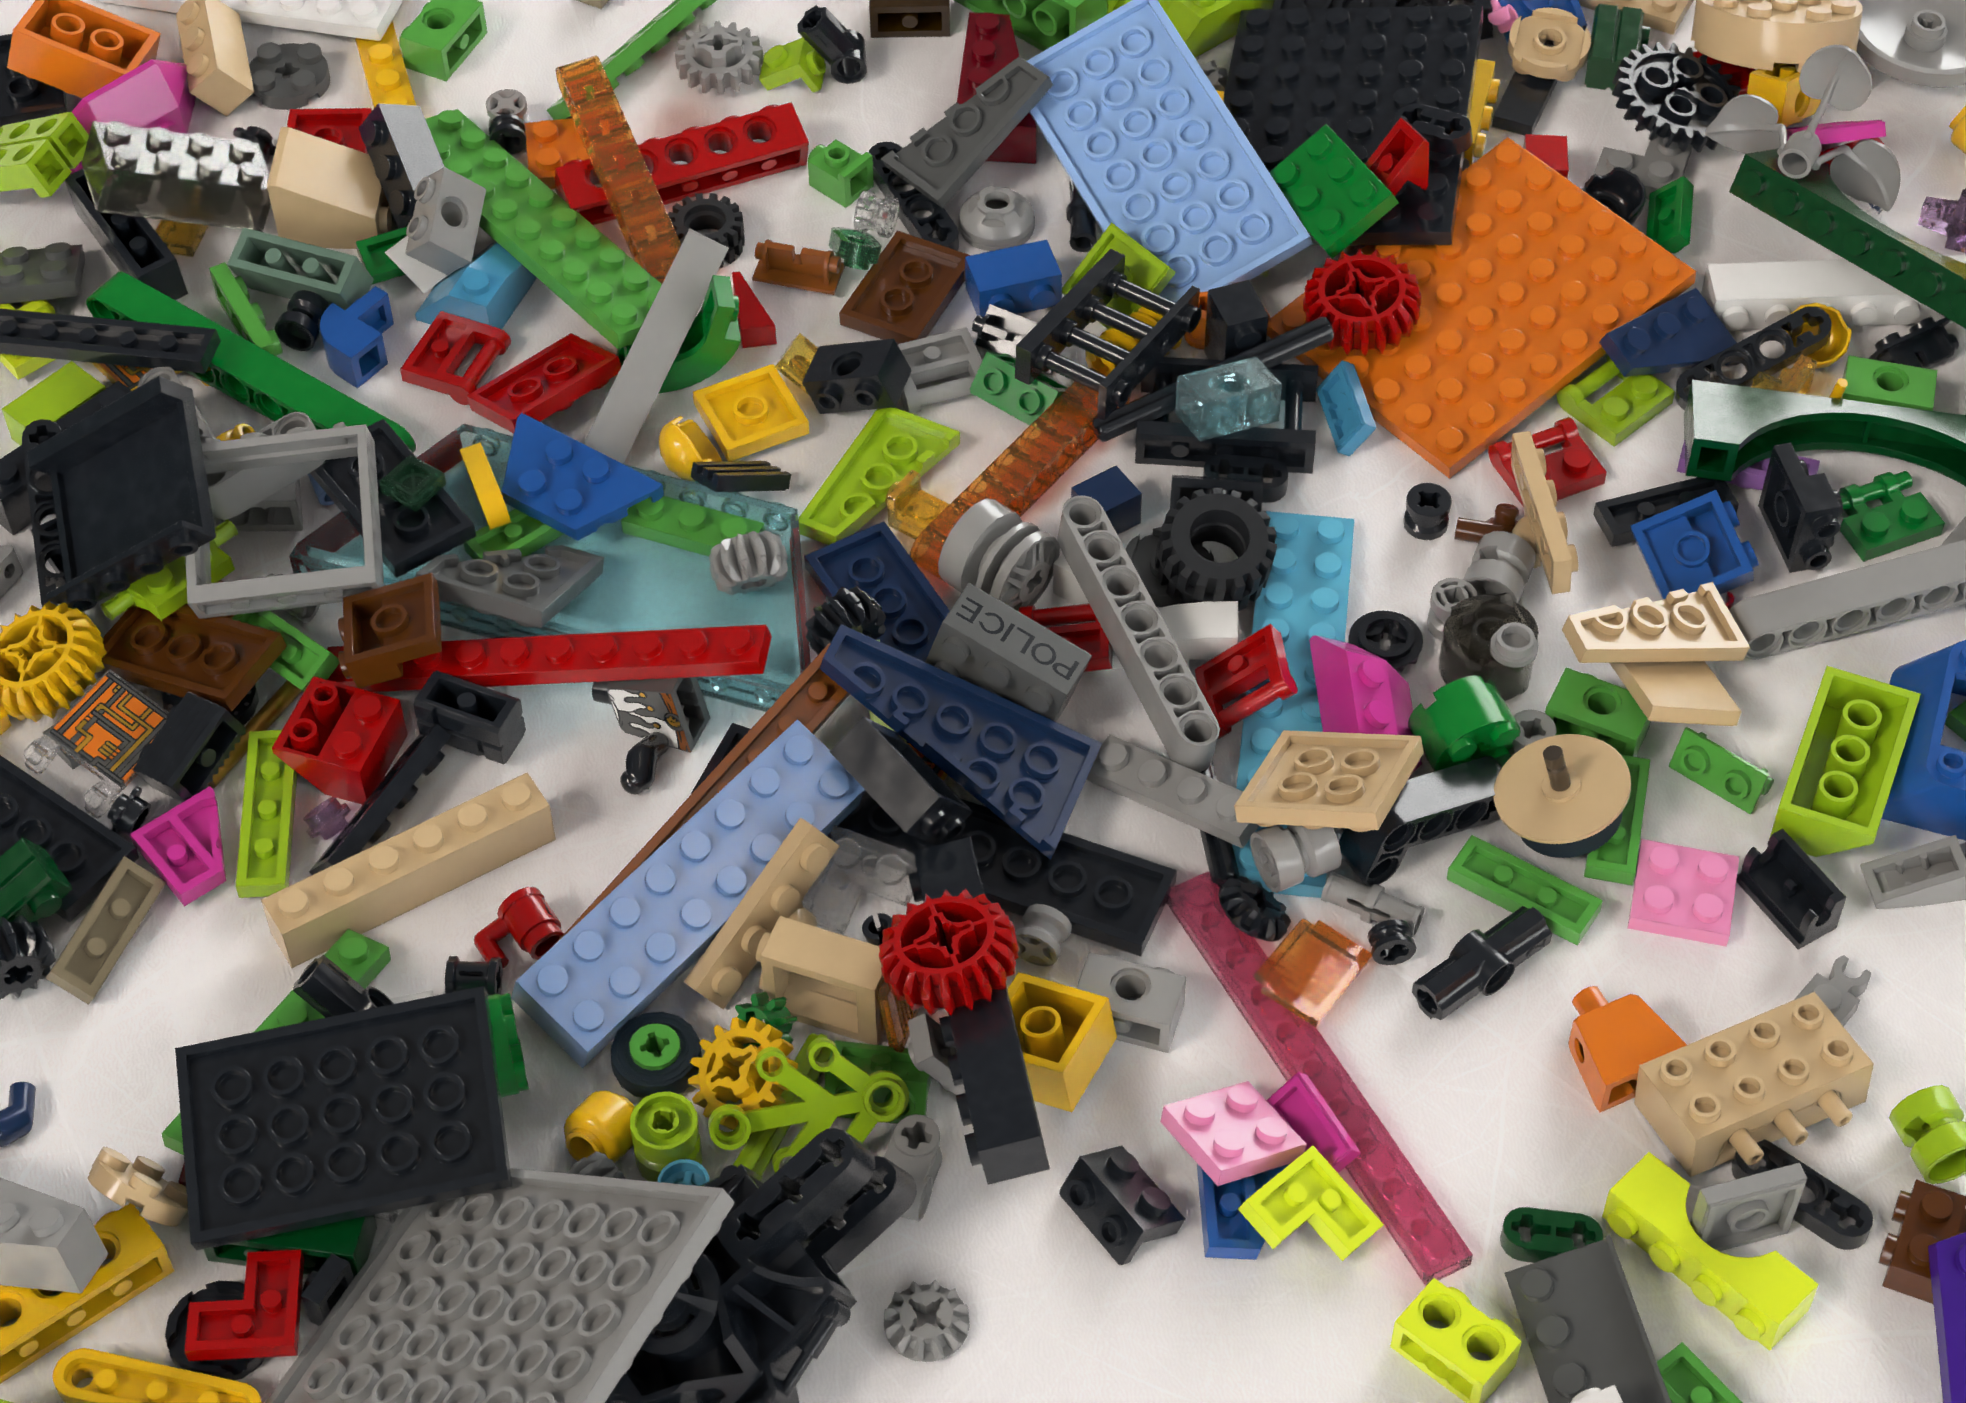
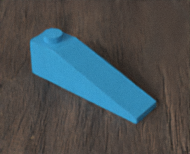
M494 241L474 256L472 263L458 269L435 285L415 313L416 320L431 325L439 312L443 311L502 329L537 277L500 244Z

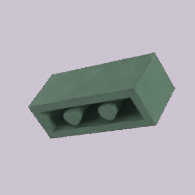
M243 228L227 263L236 276L243 278L247 288L291 299L297 291L307 290L320 295L329 305L334 303L344 310L350 307L355 300L369 292L374 281L357 256L248 228Z

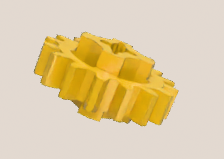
M735 1017L732 1018L730 1030L720 1025L714 1027L716 1039L713 1042L701 1039L699 1044L705 1050L703 1057L691 1058L690 1063L699 1068V1073L688 1078V1084L700 1090L694 1095L692 1100L693 1103L705 1108L703 1115L709 1119L711 1113L719 1106L725 1105V1102L728 1100L736 1103L741 1099L743 1103L737 1106L741 1107L744 1111L786 1103L781 1095L783 1090L788 1089L776 1081L769 1082L762 1079L755 1065L758 1053L764 1048H778L785 1054V1057L794 1049L793 1045L781 1038L783 1032L754 1017H751L748 1023ZM746 1043H760V1044H761V1045L758 1046V1047H755V1046L752 1045V1044H750V1045L747 1046L746 1048H744V1046H743V1044H746ZM768 1057L764 1060L762 1068L766 1072H775L780 1068L781 1060L777 1057ZM786 1057L788 1064L798 1069V1063ZM727 1116L719 1124L734 1130L738 1125V1120L735 1117Z

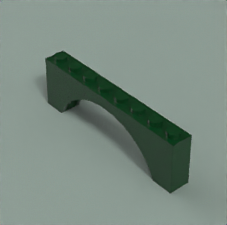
M1779 148L1745 154L1729 190L1731 194L1966 329L1965 263L1940 254L1901 235L1864 212L1837 188L1830 177L1829 164L1826 162L1821 164L1818 170L1811 169L1807 176L1794 179L1783 174L1778 167L1779 155L1777 150Z
M1692 379L1684 413L1685 476L1731 482L1747 467L1770 458L1774 445L1791 443L1795 452L1806 450H1848L1892 457L1936 471L1966 486V415Z

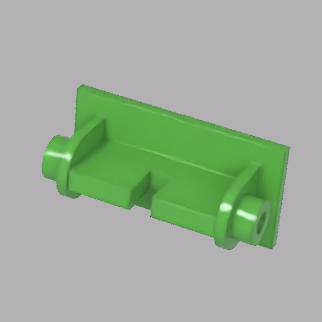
M1688 727L1684 729L1668 766L1748 814H1752L1760 795L1765 796L1774 783V779L1769 776L1770 774H1768L1769 771L1767 769H1759L1707 739L1705 733H1697Z

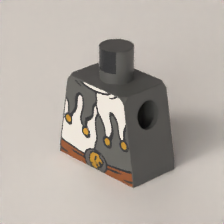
M697 677L594 682L592 686L593 700L612 705L619 726L625 733L645 738L653 732H660L667 737L669 747L685 752H692L710 720Z

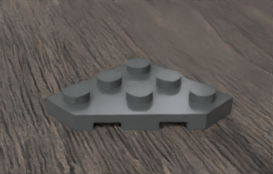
M564 545L545 546V554H533L522 557L519 549L483 552V559H472L459 562L457 554L438 555L416 573V577L433 573L439 585V601H453L473 607L475 611L481 614H496L515 620L524 627L542 628L603 574L604 557Z

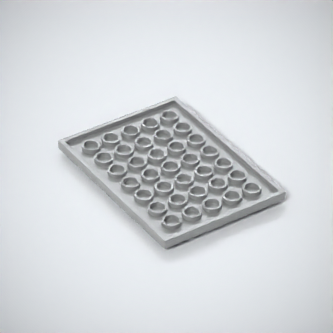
M510 1168L512 1187L404 1208L265 1403H605L622 1375L631 1367L635 1355L652 1329L661 1321L663 1312L682 1283L691 1275L693 1266L704 1249L719 1232L723 1220L735 1202L723 1188Z

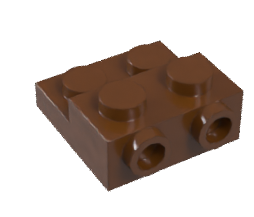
M433 573L343 597V617L338 619V629L344 642V651L339 652L338 658L344 677L346 679L352 678L357 688L360 689L403 677V662L442 651L439 585Z
M1917 1179L1911 1193L1903 1190L1900 1191L1891 1220L1901 1223L1897 1236L1890 1233L1887 1234L1878 1263L1888 1266L1882 1284L1883 1287L1933 1304L1928 1246L1966 1232V1196Z

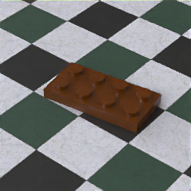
M184 605L162 621L149 610L132 606L127 609L103 637L104 640L102 642L107 653L102 658L105 668L99 673L107 674L111 672L119 679L179 697H184L189 691L232 712L283 652L287 644L279 632L222 616L199 619L190 607Z

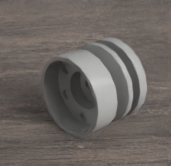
M986 498L969 508L951 529L941 550L938 572L944 582L961 593L970 583L1019 612V607L1034 605L1046 590L1053 577V563L1060 557V544L1054 536L1040 531L1035 524L1023 522L1016 512L997 500Z

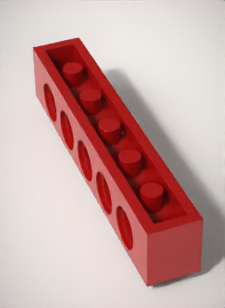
M792 102L779 106L768 105L760 111L751 114L729 116L721 122L704 127H689L679 134L665 138H650L642 144L625 149L614 148L600 156L586 160H571L563 166L555 168V190L557 195L567 202L569 208L576 210L592 225L681 201L687 196L689 198L695 197V194L709 193L807 165L809 141ZM761 139L766 142L758 143L754 142L753 140ZM722 150V151H725V152H727V153L718 154V153H715V152H713V151ZM683 161V162H686V163H688V164L678 165V164H675L674 162ZM644 172V173H647L648 175H646V176H638V175H635V173ZM599 183L608 184L609 186L598 187L595 185Z

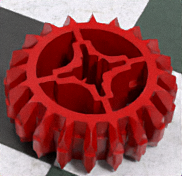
M1359 248L1354 256H1348L1342 251L1338 261L1326 258L1323 268H1314L1312 279L1307 280V285L1305 286L1303 311L1306 313V323L1321 316L1329 320L1334 330L1333 340L1327 342L1330 350L1343 346L1347 356L1355 349L1360 350L1365 357L1369 349L1375 348L1383 354L1386 344L1398 347L1401 337H1410L1413 325L1417 324L1420 317L1422 296L1421 292H1419L1416 275L1410 274L1407 263L1397 264L1394 254L1383 259L1377 249L1371 255H1364Z
M945 889L942 897L931 899L925 894L924 903L918 906L907 903L906 915H892V927L882 930L883 943L879 945V959L884 981L888 983L897 1000L906 1001L912 1011L924 1006V1009L932 1016L940 1008H945L952 1016L956 1007L964 1005L972 1011L974 1001L982 999L991 1002L992 989H1006L1007 977L1015 974V960L1018 959L1017 952L1019 947L1013 922L1009 920L1008 915H1005V911L1001 909L1000 904L991 903L985 894L973 898L967 889L963 890L958 896H952Z

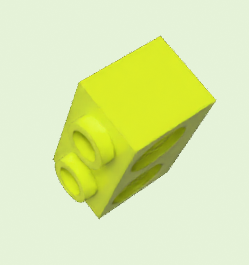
M1433 1278L1396 1319L1390 1347L1464 1402L1485 1403L1516 1367L1522 1341L1516 1337L1513 1330L1506 1323L1496 1318L1491 1319L1475 1308L1463 1292L1454 1287H1446ZM1431 1320L1440 1321L1447 1328L1437 1329L1431 1327L1426 1322ZM1482 1352L1488 1355L1491 1360H1477L1470 1353Z

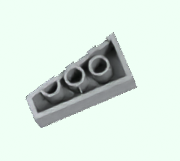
M0 1178V1285L82 1293L108 1256V1252L85 1208Z

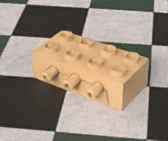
M1812 992L1639 1065L1634 1104L1689 1177H1693L1714 1168V1166L1716 1167L1734 1159L1736 1151L1747 1165L1758 1163L1764 1156L1763 1150L1757 1144V1142L1762 1140L1774 1142L1785 1137L1792 1146H1798L1808 1138V1132L1805 1129L1808 1126L1830 1118L1837 1127L1846 1125L1852 1119V1112L1849 1109L1866 1102L1874 1063L1818 995Z

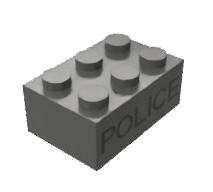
M968 583L943 620L925 663L1057 722L1069 703L1092 655Z

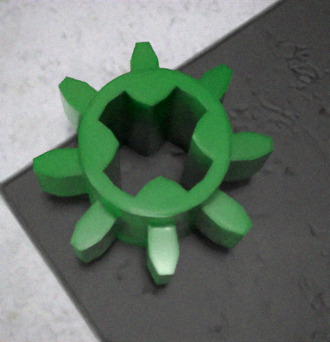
M767 992L752 994V1004L744 1003L735 1006L737 1013H739L737 1016L739 1019L747 1023L751 1017L757 1018L762 1022L764 1019L767 1025L770 1024L783 1032L782 1039L789 1043L794 1041L789 1033L793 1023L797 1021V1017L791 1016V1013L785 1007L787 1000L785 997L769 1001ZM760 1043L743 1044L744 1048H746L750 1044L754 1045L755 1047L761 1045Z

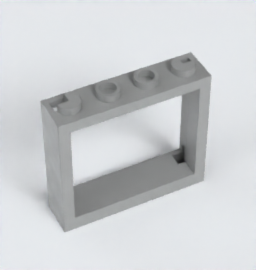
M344 422L335 424L333 428L321 430L296 427L289 429L286 432L287 434L270 436L264 433L252 432L242 435L240 439L227 441L205 438V443H201L206 474L358 456L365 565L212 583L210 542L198 547L195 553L185 556L187 601L199 619L343 602V597L384 586L375 441L366 424L346 427Z

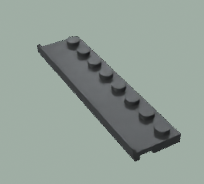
M1610 1234L1606 1235L1604 1240L1505 1272L1548 1403H1571L1572 1399L1584 1390L1590 1388H1600L1603 1390L1615 1385L1623 1403H1671Z

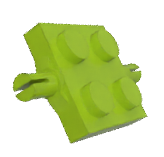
M229 519L224 520L215 527L216 538L209 541L212 583H217L235 570L231 557L219 548V546L238 535L237 528ZM185 556L165 565L160 572L147 575L130 584L127 590L119 592L104 603H101L100 608L102 612L112 621L130 607L137 606L149 610L162 621L188 603Z

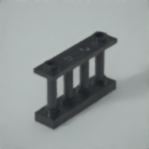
M1110 249L1016 345L1015 379L1030 385L1042 372H1047L1048 370L1056 372L1098 392L1097 417L1106 420L1117 407L1121 408L1126 404L1134 388L1187 332L1191 333L1195 330L1201 318V309L1198 308L1200 289L1192 285L1177 302L1171 301L1127 281V276L1124 274L1125 255ZM1122 297L1163 317L1152 327L1106 305L1113 298ZM1099 321L1140 340V342L1131 351H1128L1083 329L1089 323ZM1075 345L1117 366L1108 376H1104L1059 354L1066 347Z
M1163 357L1141 381V392L1151 393L1223 360ZM1278 364L1202 398L1196 404L1195 424L1169 422V414L1153 421L1137 420L1135 463L1204 467L1205 462L1210 457L1219 454L1272 458L1282 462L1290 473L1313 474L1316 431L1302 430L1303 402H1315L1318 366ZM1215 396L1241 398L1240 426L1213 425ZM1259 399L1285 400L1284 429L1257 427Z

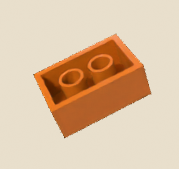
M35 0L13 29L7 68L21 73L28 78L36 79L63 90L68 94L84 98L149 60H156L161 33L80 0Z

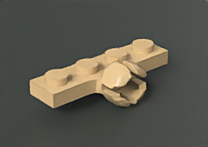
M1530 431L1512 433L1511 468L1525 512V516L1513 528L1512 534L1523 538L1533 548L1536 555L1533 568L1540 567L1542 562L1551 593L1570 592L1571 574L1578 571V556L1575 545H1567L1568 530L1565 514L1563 511L1557 512L1555 508L1557 505V494L1554 481L1552 479L1546 480L1545 478L1546 459L1542 448L1536 449Z
M800 818L683 982L724 1010L758 962L756 960V953L759 942L764 933L771 934L779 916L817 927L816 917L803 907L802 901L805 894L840 846L816 827Z

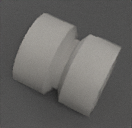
M1493 531L1485 534L1480 539L1473 555L1472 563L1468 567L1463 579L1472 584L1477 591L1478 600L1475 613L1488 618L1502 619L1511 616L1516 611L1524 592V586L1528 582L1536 560L1533 548L1518 535L1505 531Z
M1276 825L1256 831L1250 838L1251 852L1257 870L1266 886L1272 892L1278 893L1302 883L1305 873L1309 877L1315 878L1341 866L1342 855L1334 829L1330 827L1312 830L1306 829L1303 826L1287 825V828L1284 829L1281 825Z

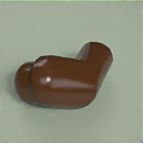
M1501 503L1496 506L1494 517L1487 521L1458 517L1454 539L1479 543L1485 534L1493 531L1512 533L1513 528L1518 522L1519 510L1512 504Z

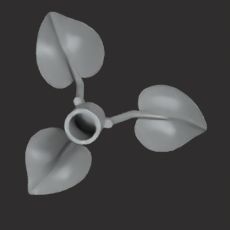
M1829 45L1814 52L1802 66L1799 76L1802 92L1811 98L1821 100L1806 130L1793 133L1787 140L1786 126L1777 123L1778 111L1775 106L1760 96L1744 94L1728 101L1705 131V135L1717 143L1744 154L1779 148L1777 150L1779 155L1778 167L1783 174L1794 179L1807 176L1811 169L1818 170L1821 164L1833 159L1830 165V177L1841 192L1856 200L1876 205L1887 212L1893 207L1899 193L1901 181L1899 163L1893 152L1878 141L1862 139L1855 144L1853 149L1847 145H1841L1819 156L1821 153V143L1814 132L1828 104L1830 103L1833 107L1842 111H1850L1861 107L1871 94L1872 77L1870 71L1857 52L1848 46Z

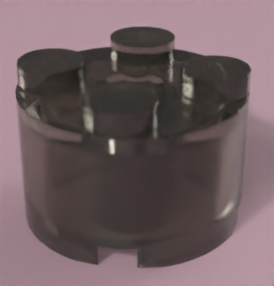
M1478 595L1462 600L1451 610V615L1445 621L1438 661L1439 672L1443 681L1448 684L1468 676H1481L1485 683H1488L1489 679L1494 682L1504 701L1524 693L1529 686L1534 661L1527 666L1519 668L1504 666L1491 655L1490 642L1493 634L1501 626L1511 622L1522 623L1528 626L1538 640L1539 632L1535 619L1526 608L1514 602V607L1499 602V596Z

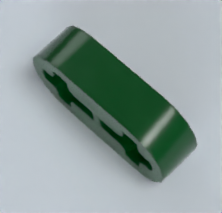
M1519 1207L1506 1215L1502 1226L1500 1242L1505 1253L1513 1259L1535 1263L1577 1249V1247H1574L1573 1239H1571L1572 1234L1582 1235L1583 1243H1585L1584 1246L1604 1239L1599 1223L1590 1216L1580 1213ZM1520 1227L1530 1229L1531 1241L1521 1240Z

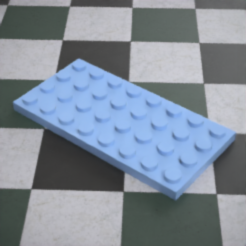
M1131 0L1027 60L1028 63L1049 76L1053 84L1029 113L1103 233L1112 222L1176 272L1159 294L1160 296L1177 302L1192 285L1199 288L1200 292H1208L1210 289L1246 280L1250 281L1313 244L1311 236L1158 0Z

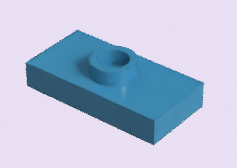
M1342 360L1321 382L1316 391L1338 453L1351 456L1377 427L1354 364Z

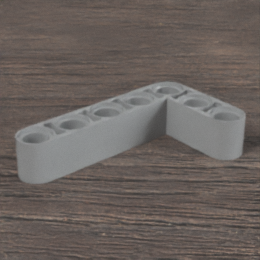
M171 367L153 368L145 373L138 383V387L160 376L183 385ZM195 405L201 443H205V438L215 437ZM293 412L281 417L258 432L270 436L287 434L286 432L289 429L296 427L317 429L307 414ZM325 460L206 474L212 514L216 519L220 520L238 516L314 471Z

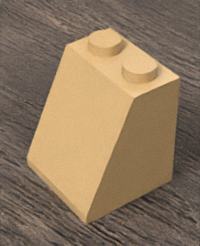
M290 127L280 128L267 182L279 237L322 248L356 249V241L391 231L392 213L369 154Z

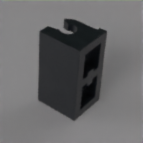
M1781 829L1771 835L1767 843L1768 847L1762 854L1755 847L1749 850L1745 856L1741 873L1737 875L1736 882L1797 949H1800L1837 928L1846 896L1784 829Z

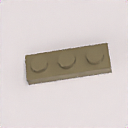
M124 856L49 971L46 979L89 1005L166 882Z

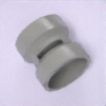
M1446 578L1439 581L1433 587L1427 626L1435 638L1440 641L1453 643L1460 642L1471 634L1478 600L1477 591L1472 584L1459 578Z

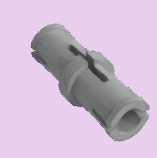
M1332 871L1327 878L1321 895L1322 901H1328L1360 914L1361 921L1369 924L1373 920L1379 923L1394 919L1404 920L1411 926L1412 937L1419 928L1425 910L1422 906H1416L1385 893V887L1377 884L1369 887L1339 875L1335 871Z

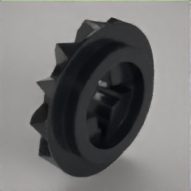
M1374 611L1361 616L1354 622L1349 631L1348 643L1354 644L1386 660L1394 669L1402 673L1406 665L1417 663L1423 647V636L1417 624L1407 616L1393 611ZM1384 633L1388 634V640H1390L1391 645L1390 650L1387 651L1380 649V642L1383 639Z
M1240 876L1238 879L1229 877L1219 889V901L1225 914L1242 932L1251 937L1270 942L1279 941L1286 934L1287 928L1291 923L1289 916L1285 913L1286 906L1274 898V892L1265 890L1261 882L1253 884L1244 876Z

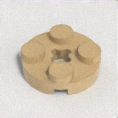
M1539 8L1532 11V16L1521 20V15L1514 21L1509 33L1508 53L1512 58V67L1517 73L1567 82L1575 78L1577 71L1585 65L1591 46V35L1587 27L1584 31L1577 24L1578 18L1572 13L1557 8ZM1546 40L1554 41L1553 47L1545 46L1543 44L1546 42Z
M102 1147L92 1164V1169L88 1176L90 1184L100 1193L122 1207L128 1201L143 1209L139 1216L166 1226L177 1227L188 1212L186 1187L177 1182H167L162 1176L165 1169L143 1156H137L134 1163H132L118 1151Z

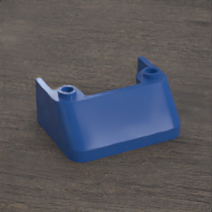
M1966 640L1901 665L1892 673L1890 685L1920 693L1921 695L1881 819L1946 836L1956 835L1958 839L1966 841V753L1956 748L1940 745L1951 693L1966 696Z

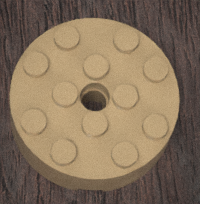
M1696 0L1691 41H1695L1694 48L1697 51L1722 62L1773 71L1774 63L1793 64L1797 68V72H1801L1806 60L1823 47L1844 45L1857 51L1863 6L1858 0Z

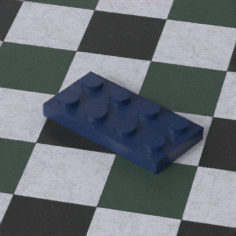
M885 521L804 555L805 568L825 597L826 595L830 597L835 596L842 587L849 590L857 586L862 591L867 592L882 607L883 613L887 616L884 621L886 631L876 640L880 639V642L923 662L926 661L941 624L950 610Z

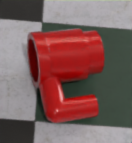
M525 887L510 894L502 902L498 909V918L474 936V944L486 962H489L492 957L501 958L502 969H504L508 965L509 959L497 942L508 934L513 936L523 951L528 952L533 959L539 960L556 944L564 933L561 930L559 919L545 901L540 890L535 887Z

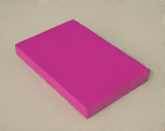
M1882 120L1842 121L1818 124L1814 133L1818 136L1821 145L1885 137L1886 127L1885 121L1882 122ZM1808 126L1786 128L1787 140L1793 133L1806 130Z

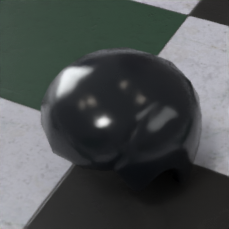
M1615 167L1606 175L1597 176L1593 174L1584 187H1582L1583 191L1631 225L1641 214L1646 202L1644 184L1636 174L1621 167Z

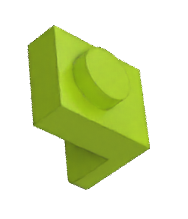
M802 37L783 46L776 45L768 52H765L759 81L768 91L802 78L814 93L822 89L826 62Z

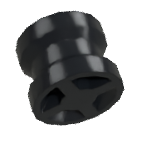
M1421 483L1412 487L1406 497L1407 509L1403 519L1406 531L1413 537L1421 540H1434L1441 537L1447 531L1449 524L1448 514L1452 504L1449 492L1442 486L1434 483Z

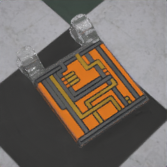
M109 669L45 735L33 741L24 750L25 766L33 773L41 774L48 768L58 752L62 750L101 779L84 794L83 798L85 811L94 818H101L112 806L118 795L138 775L132 769L139 761L140 752L147 744L154 740L166 723L169 712Z

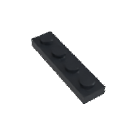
M438 724L419 734L311 868L309 873L314 875L358 854L367 842L374 844L391 825L387 817L395 807L398 810L402 809L417 793L418 788L414 783L422 773L427 776L443 760L445 754L440 750L451 735Z

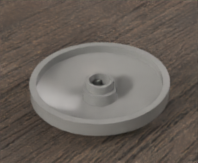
M1858 0L1863 6L1856 52L1868 64L1888 76L1911 84L1930 87H1953L1966 84V0Z

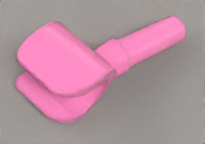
M1490 0L1492 12L1488 14L1489 22L1498 26L1501 34L1510 31L1512 24L1518 18L1515 9L1510 4L1502 7L1498 0Z

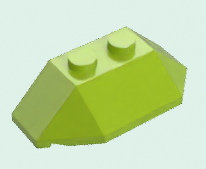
M1158 0L1195 58L1236 36L1242 10L1272 9L1274 0Z

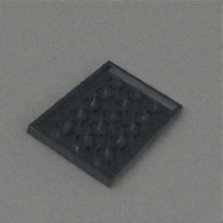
M484 986L175 1048L190 1241L196 1251L512 1187L489 1000Z

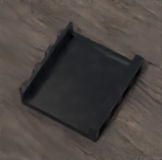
M158 376L26 452L28 467L48 474L51 478L65 584L47 593L48 601L58 604L65 602L69 608H78L80 611L89 610L95 607L98 601L113 593L127 590L130 584L147 575L160 572L165 565L182 556L195 553L198 547L216 538L192 388Z

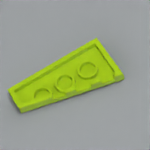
M895 407L877 409L797 519V533L799 534L800 532V535L826 545L853 535L960 444V432Z

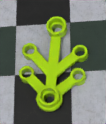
M817 1038L809 1044L807 1048L808 1061L816 1071H830L854 1089V1091L838 1094L831 1093L788 1064L785 1054L780 1049L767 1047L758 1053L755 1060L756 1069L760 1077L769 1082H778L803 1100L744 1111L741 1107L734 1104L721 1105L711 1113L708 1120V1130L715 1145L725 1150H735L742 1147L748 1141L751 1132L806 1122L791 1145L780 1148L774 1154L772 1166L776 1173L780 1169L779 1164L783 1158L796 1155L815 1136L829 1129L838 1116L857 1113L846 1132L863 1143L878 1122H891L903 1114L909 1102V1091L904 1080L894 1072L879 1070L868 1074L840 1055L835 1043L828 1038ZM821 1047H828L832 1050L830 1060L824 1063L815 1061V1051ZM768 1057H777L781 1060V1066L775 1072H766L762 1068L764 1060ZM881 1087L889 1088L891 1090V1097L888 1101L877 1103L873 1100L874 1092ZM727 1116L735 1117L738 1120L737 1127L730 1132H725L719 1128L720 1121Z

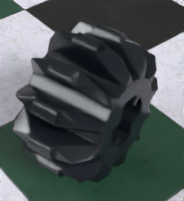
M857 586L849 590L842 587L835 596L830 597L826 595L825 602L821 606L813 608L815 616L808 619L805 623L808 629L806 639L810 642V647L819 655L829 643L831 644L840 624L876 640L886 631L884 621L887 616L883 613L882 607L867 592L862 591Z
M23 915L16 917L11 922H8L4 917L0 919V999H3L9 993H13L19 998L22 991L27 988L38 989L37 981L46 978L50 971V966L56 961L54 948L45 929L40 927L37 921H27Z

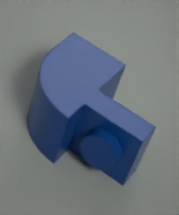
M375 286L364 296L355 300L346 310L334 303L330 304L321 317L320 332L328 365L337 376L356 388H359L388 364L382 333L394 324L388 293Z

